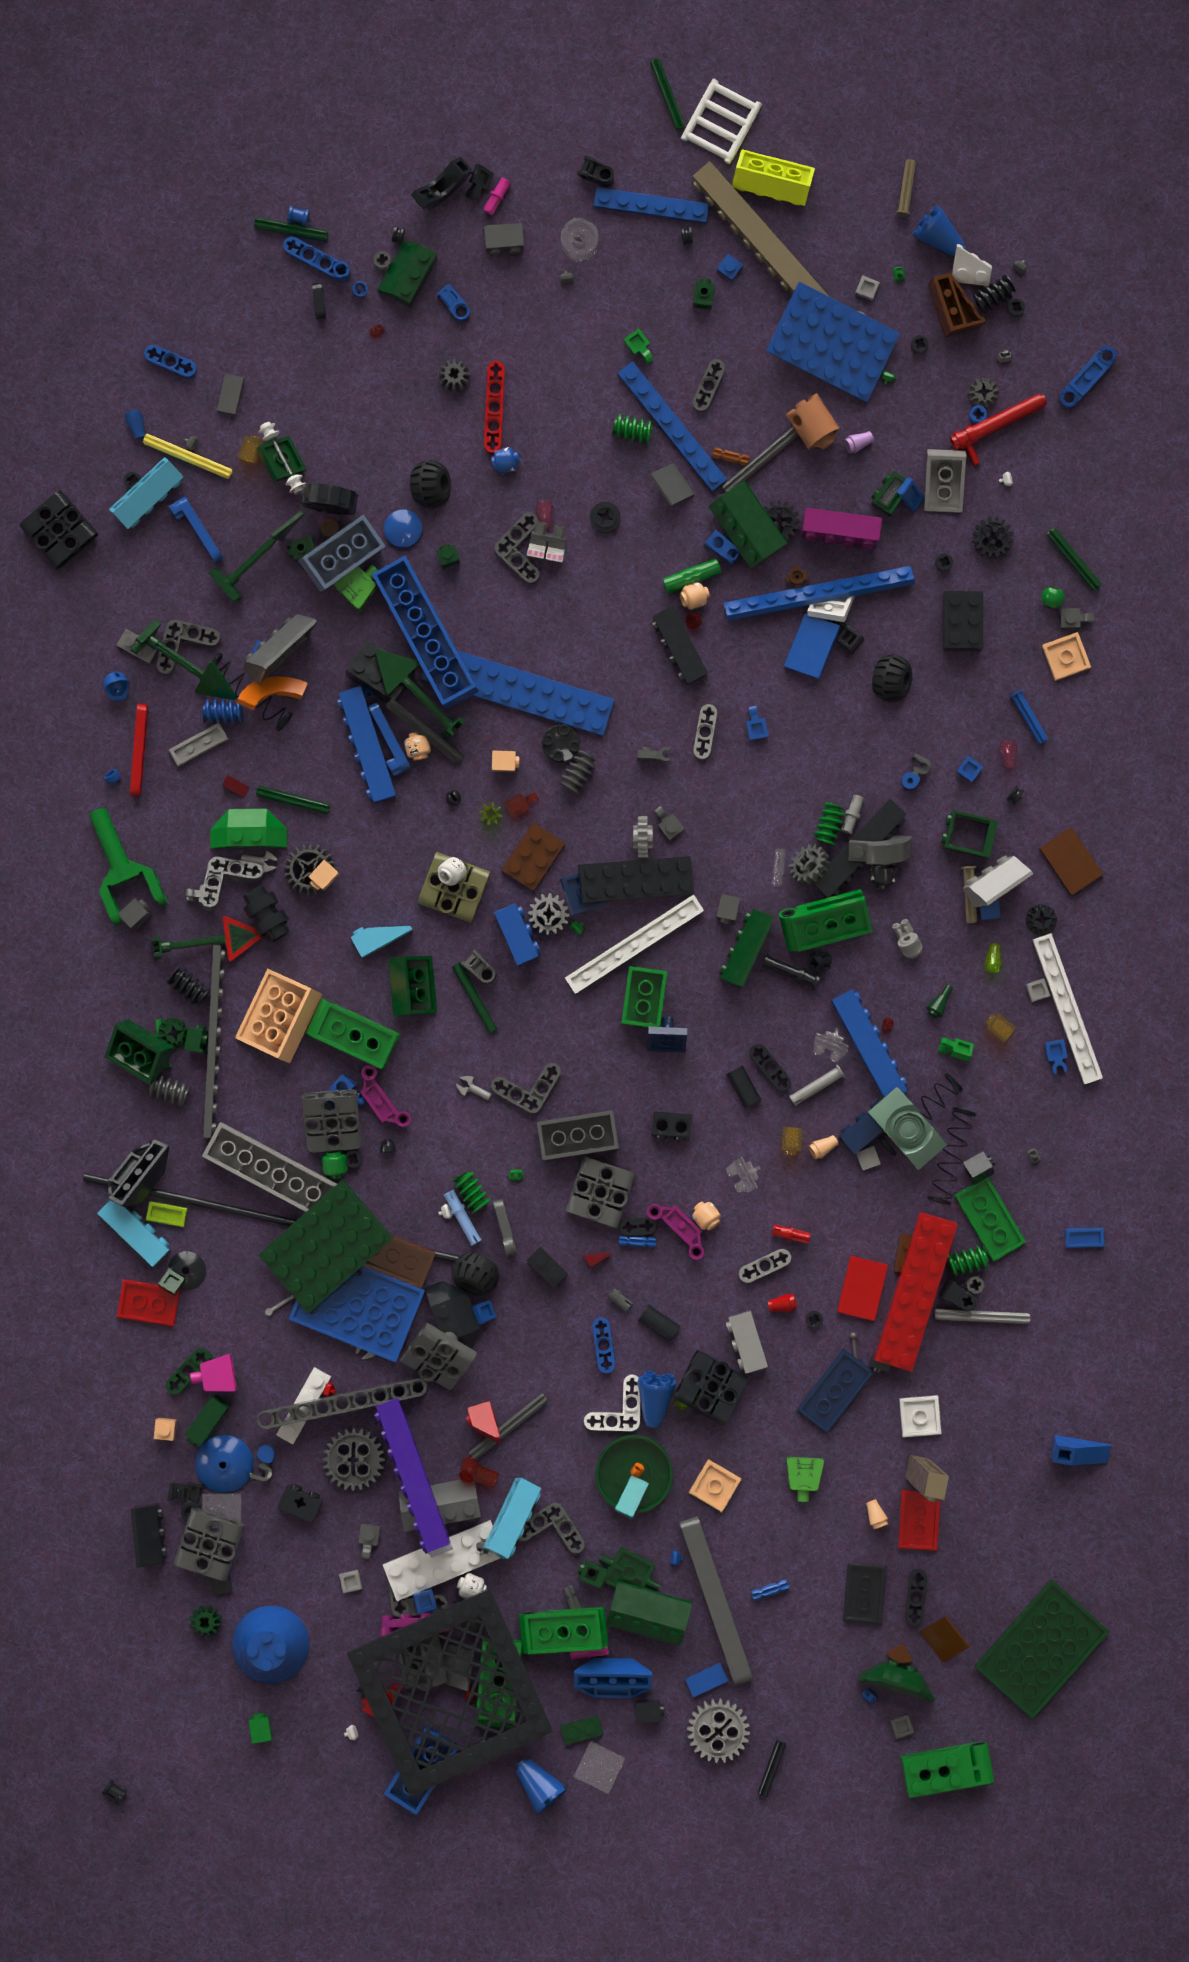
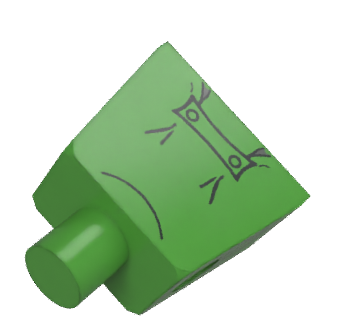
M371 565L364 572L357 566L333 583V585L360 612L378 588L372 576L378 569Z
M786 1457L789 1488L791 1490H798L797 1501L809 1502V1491H818L824 1464L823 1458Z

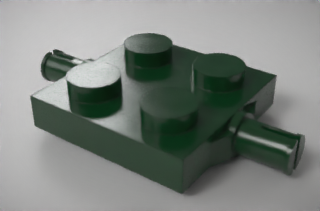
M622 1546L617 1555L612 1559L601 1554V1558L598 1560L608 1566L604 1582L615 1588L618 1581L641 1588H646L647 1586L656 1592L660 1587V1584L650 1579L655 1563Z

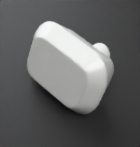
M1004 473L1003 479H999V482H1004L1005 486L1011 487L1013 484L1011 473Z
M445 1204L441 1207L442 1211L439 1212V1215L451 1219L453 1216L450 1212L451 1208L448 1204Z
M350 1725L346 1729L347 1732L344 1733V1736H348L350 1740H356L358 1738L357 1729L354 1725Z

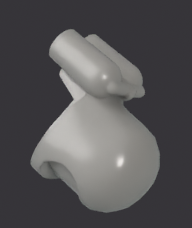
M908 919L902 920L901 924L895 923L892 928L899 939L898 946L902 954L909 959L918 957L922 953L923 946L917 934L913 933L914 930Z

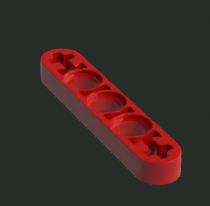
M497 360L492 361L487 369L484 447L489 454H494L496 450H500L502 443L505 369L503 363ZM495 365L502 369L498 371V379L502 378L501 381L494 379V371H491V369H494ZM498 384L501 387L500 392L497 394L490 391L491 385ZM498 403L500 406L499 411L491 412L489 410L490 404ZM490 422H497L499 424L498 430H489L488 425ZM487 434L499 435V437L495 436V444H498V446H495L494 450L487 446V444H491V436L487 437Z
M138 703L136 711L130 796L141 797L148 721V704Z

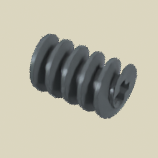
M582 750L578 751L580 757L574 756L573 758L576 763L570 762L569 766L572 770L565 769L568 776L561 775L560 778L563 782L559 781L567 789L577 794L579 791L576 786L583 787L580 781L588 780L585 773L591 775L592 772L589 768L596 769L593 763L596 760Z
M161 1075L159 1079H155L149 1085L148 1090L150 1097L157 1093V1099L160 1100L164 1096L165 1102L171 1099V1104L175 1105L178 1101L179 1107H182L188 1099L191 1085L188 1089H185V1083L179 1087L178 1080L171 1084V1078H168L164 1082V1076Z

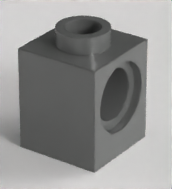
M721 894L716 918L720 919L719 922L731 924V921H736L740 898Z

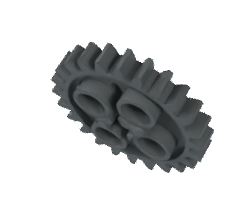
M354 1427L352 1433H350L346 1428L344 1435L340 1431L338 1432V1439L334 1436L331 1437L334 1442L333 1444L327 1442L326 1445L330 1449L323 1451L328 1456L322 1458V1460L327 1461L328 1464L324 1465L323 1468H329L326 1476L333 1475L331 1482L338 1480L337 1487L343 1483L344 1490L348 1486H351L352 1491L355 1490L356 1486L362 1490L363 1484L370 1487L369 1480L376 1482L374 1475L381 1476L378 1469H384L380 1462L385 1461V1458L380 1457V1455L385 1451L378 1449L381 1443L375 1444L376 1436L372 1439L369 1438L370 1431L364 1435L363 1429L357 1433ZM353 1442L356 1443L355 1457L359 1458L355 1463L354 1477L352 1476V1461L349 1460L353 1454ZM342 1444L347 1445L349 1453L345 1455L340 1453L339 1446ZM362 1444L369 1448V1452L365 1455L361 1454L358 1450ZM360 1464L367 1465L368 1473L361 1474L358 1471V1466ZM339 1465H348L349 1472L342 1474L339 1471Z

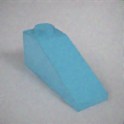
M411 926L366 929L361 927L353 932L354 935L351 939L361 957L364 958L410 933L413 929Z

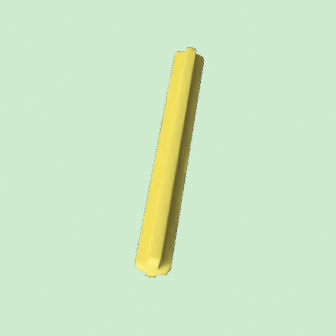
M146 434L143 439L145 445L221 477L229 479L232 475V469L157 437Z

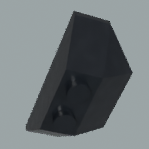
M153 1139L149 1143L132 1150L108 1180V1199L122 1207L142 1203L165 1173L169 1146Z
M445 1281L425 1287L439 1329L444 1333H454L458 1337L459 1342L472 1349L481 1326L475 1317L468 1292Z

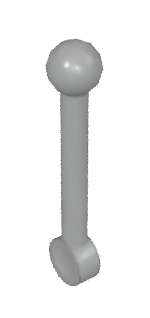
M291 1295L276 1306L267 1308L265 1310L266 1315H272L273 1311L294 1299V1296Z

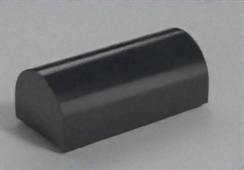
M743 1065L726 1074L744 1108L761 1099Z
M649 1304L638 1319V1321L669 1342L681 1327Z

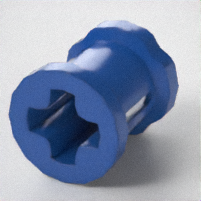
M291 205L287 222L301 223L306 227L310 210L296 209Z

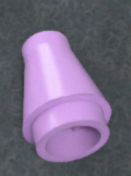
M870 431L849 435L847 439H844L846 450L848 453L854 454L874 442Z

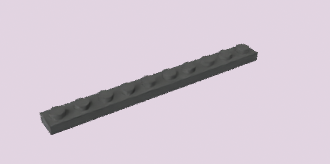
M213 945L203 1138H211L212 1134L216 1131V1123H212L213 1115L217 1113V1104L213 1103V1098L218 1094V1084H214V1079L219 1075V1065H215V1060L220 1055V1046H216V1040L221 1036V1027H217V1021L222 1017V1008L218 1007V1001L222 1000L223 988H219V982L223 981L224 969H220V963L224 962L225 950H221V946Z

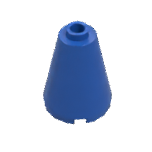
M523 1759L516 1765L518 1769L515 1772L537 1814H541L549 1808L558 1797L560 1798L567 1791L565 1785L531 1759L527 1761Z

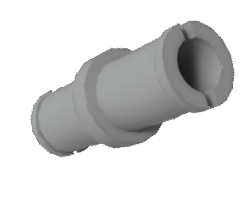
M853 795L850 807L845 812L846 817L840 831L852 835L855 823L860 818L859 813L865 798Z

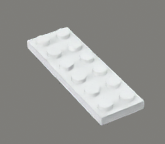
M491 1520L450 1536L449 1539L453 1547L451 1551L431 1558L421 1548L382 1564L396 1600L399 1601L414 1593L500 1559V1557L491 1552L488 1554L484 1553L481 1556L476 1548L478 1542H486L493 1527Z

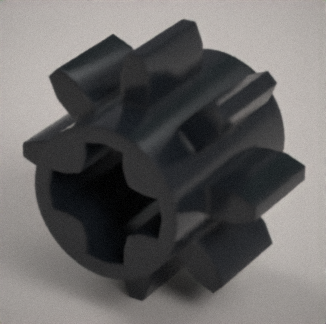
M822 948L809 954L811 958L808 963L813 971L818 970V973L821 974L831 969L832 958L828 951L823 952Z

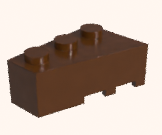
M951 273L933 277L927 284L945 338L978 329L986 322L983 316L981 317L976 311L975 305L965 296L964 290Z

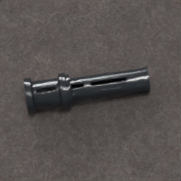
M768 955L762 965L795 979L797 984L802 983L810 986L812 990H815L821 974L816 975L806 971L804 967L799 969Z

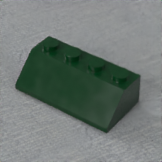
M746 481L739 483L709 505V508L751 569L763 564L788 544Z
M755 909L751 913L747 911L743 920L746 925L743 930L739 929L735 937L738 942L735 947L731 946L727 957L730 959L727 965L723 964L719 972L722 975L720 980L740 989L743 988L774 921V916Z
M618 1581L606 1625L681 1646L693 1602Z

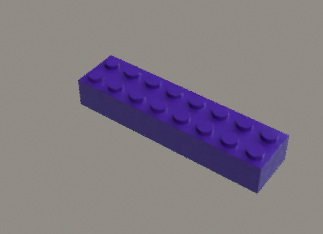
M396 1398L376 1406L378 1412H375V1416L380 1427L383 1426L384 1428L381 1433L386 1444L390 1445V1448L387 1450L393 1463L396 1462L397 1466L394 1467L399 1481L402 1480L403 1482L400 1487L405 1498L409 1499L410 1503H407V1507L412 1518L415 1517L416 1519L413 1524L418 1535L422 1536L420 1544L425 1554L428 1553L432 1558L453 1550L401 1402Z

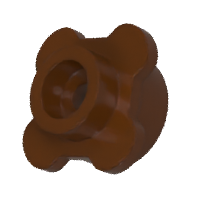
M794 566L791 573L786 575V581L794 584L795 588L802 587L803 581L808 579V573L803 572L799 566Z

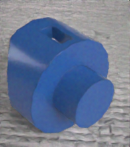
M113 672L105 677L102 685L110 699L121 701L127 697L130 682L123 673Z

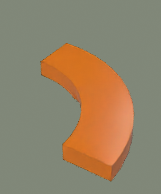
M267 677L261 684L255 681L248 685L240 693L236 703L254 710L261 701L274 694L277 696H290L301 700L308 683L290 677Z

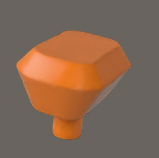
M638 1462L635 1463L630 1471L631 1475L639 1478L644 1472V1466Z

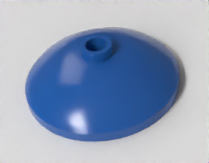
M218 1435L210 1438L200 1447L195 1461L196 1473L200 1481L210 1490L218 1493H230L240 1489L249 1480V1473L253 1471V1456L249 1447L241 1439L232 1435ZM222 1461L226 1463V1468L224 1469L220 1467V1462Z

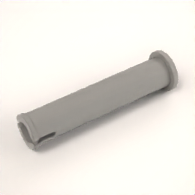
M836 1065V1068L789 1097L794 1105L797 1106L841 1077L845 1078L840 1067Z

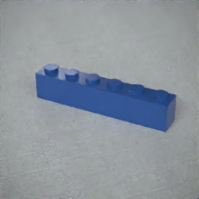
M361 686L340 692V698L337 699L340 710L344 709L346 714L343 720L346 728L350 727L352 733L349 735L351 745H356L357 753L354 754L357 764H362L363 771H360L363 782H367L369 789H366L369 801L373 800L376 804L395 798L396 793Z
M852 989L831 1000L882 1097L884 1098L896 1087L902 1093L906 1092L905 1087L908 1084L903 1076L899 1077L896 1071L899 1068L894 1059L890 1060L887 1054L890 1051L885 1042L881 1043L878 1038L880 1036L876 1025H871L869 1021L871 1016L866 1008H862L860 1004L862 999L857 991L854 992Z

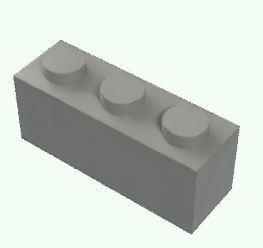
M751 1311L728 1317L729 1322H726L729 1333L733 1332L735 1340L731 1342L734 1351H738L740 1359H737L740 1371L744 1370L747 1374L768 1367Z

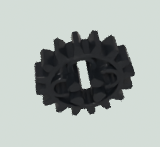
M778 500L777 505L770 502V508L764 506V509L772 521L777 520L778 514L775 512L777 509L782 511L781 521H785L788 518L792 520L791 524L786 522L781 524V530L783 531L781 534L788 541V535L794 537L795 533L793 530L798 531L799 529L795 525L800 523V519H795L799 513H793L794 506L787 507L788 502H785L784 505H781L780 500Z
M997 516L994 521H992L991 517L987 518V522L982 519L980 521L981 526L976 525L975 527L978 532L972 533V536L976 537L972 543L978 544L975 550L981 549V556L987 553L989 559L992 554H994L995 558L999 557V553L1004 556L1006 554L1005 549L1010 550L1011 548L1008 543L1014 542V539L1010 538L1014 532L1008 531L1011 525L1005 526V519L999 522ZM989 527L991 532H986L984 528ZM999 529L1004 531V535L999 534L995 540L992 539L987 546H984L982 544V540H988L991 535L994 536ZM995 543H1000L1002 547L997 548L995 546Z

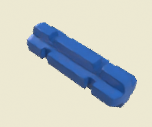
M620 1235L618 1244L620 1246H647L648 1248H655L656 1238Z
M782 1580L778 1584L773 1583L761 1587L760 1590H752L751 1594L754 1601L762 1599L761 1597L766 1598L778 1594L779 1591L789 1590V1585L786 1580Z

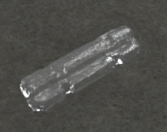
M778 848L775 850L773 886H781L783 882L781 877L784 872L785 860L783 858H785L786 852L784 849Z

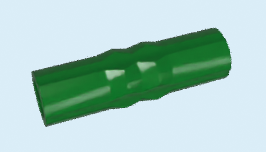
M715 558L684 569L662 580L669 594L687 585L721 574V569Z

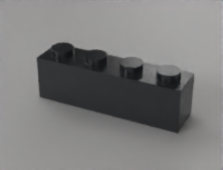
M674 606L653 615L651 624L655 632H660L662 636L660 642L664 649L668 648L671 654L668 656L673 666L676 665L680 671L677 675L681 683L685 682L688 686L706 677L708 672Z

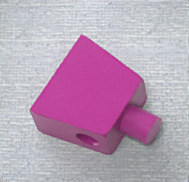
M232 1353L200 1364V1372L190 1373L192 1385L203 1383L204 1391L237 1390Z

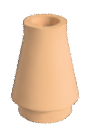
M832 1135L812 1142L809 1150L814 1159H822L839 1144L835 1136Z
M877 1500L867 1502L870 1526H873L875 1530L887 1525L888 1518Z

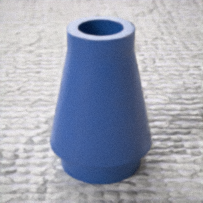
M139 409L125 413L126 418L124 420L130 428L134 439L144 437L142 413L140 414Z

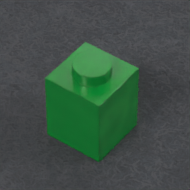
M264 1712L253 1714V1717L249 1719L252 1744L271 1741L273 1734L270 1715H265Z

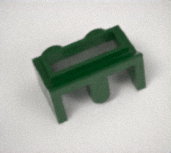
M895 471L892 475L888 473L882 481L884 484L882 489L879 490L877 488L871 496L873 499L871 505L890 517L902 501L897 491L906 479Z

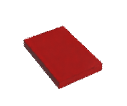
M850 1255L837 1312L875 1321L888 1264Z
M123 1279L117 1318L174 1327L180 1289L173 1296L159 1288L157 1284Z
M902 1489L898 1548L937 1551L940 1499L939 1502L928 1501L917 1490Z

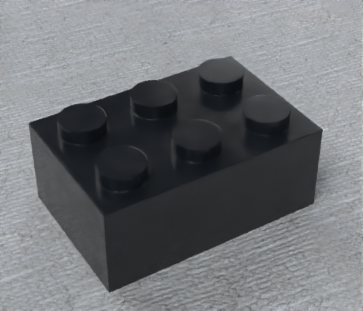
M945 591L943 593V651H981L983 649V591Z
M366 640L346 669V677L371 691L385 702H388L391 698L398 701L407 687L400 683L390 694H386L375 655L376 649L385 650ZM415 669L408 675L411 681L415 676Z

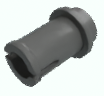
M614 1288L608 1295L609 1301H613L626 1312L633 1302L621 1294L620 1289Z

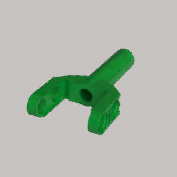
M99 808L89 814L90 820L110 864V869L103 880L99 893L113 925L122 924V920L118 915L120 910L110 887L126 883L142 876V873L146 878L154 899L160 907L168 904L155 870L128 860L107 808Z

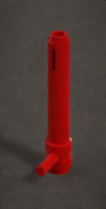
M1043 394L1032 396L973 426L969 425L963 428L961 432H954L953 436L950 437V442L955 450L966 448L974 466L980 463L972 446L973 444L977 443L979 439L1044 408L1047 404L1046 398Z

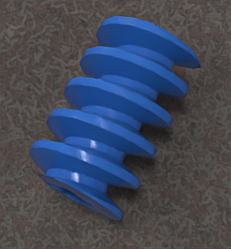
M206 699L203 705V723L206 722L207 718L209 723H213L214 718L217 723H220L222 718L224 723H228L231 718L232 723L235 724L238 718L240 724H242L243 706L238 703L233 705L230 699L227 705L224 699L221 700L220 705H218L216 699H214L212 704H210L209 699Z

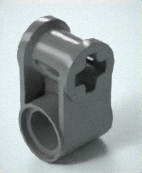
M475 949L472 950V954L465 961L461 962L468 971L484 984H492L495 981L496 972ZM485 970L492 971L491 979L484 980L482 973Z

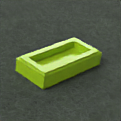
M149 1201L146 1220L184 1227L188 1208Z

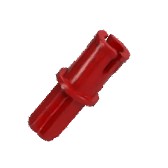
M774 1224L771 1236L785 1238L789 1242L793 1240L808 1244L811 1234L793 1229V1227L788 1228Z

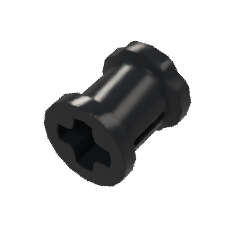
M111 1779L102 1795H107L118 1805L127 1790H123L114 1784V1780Z

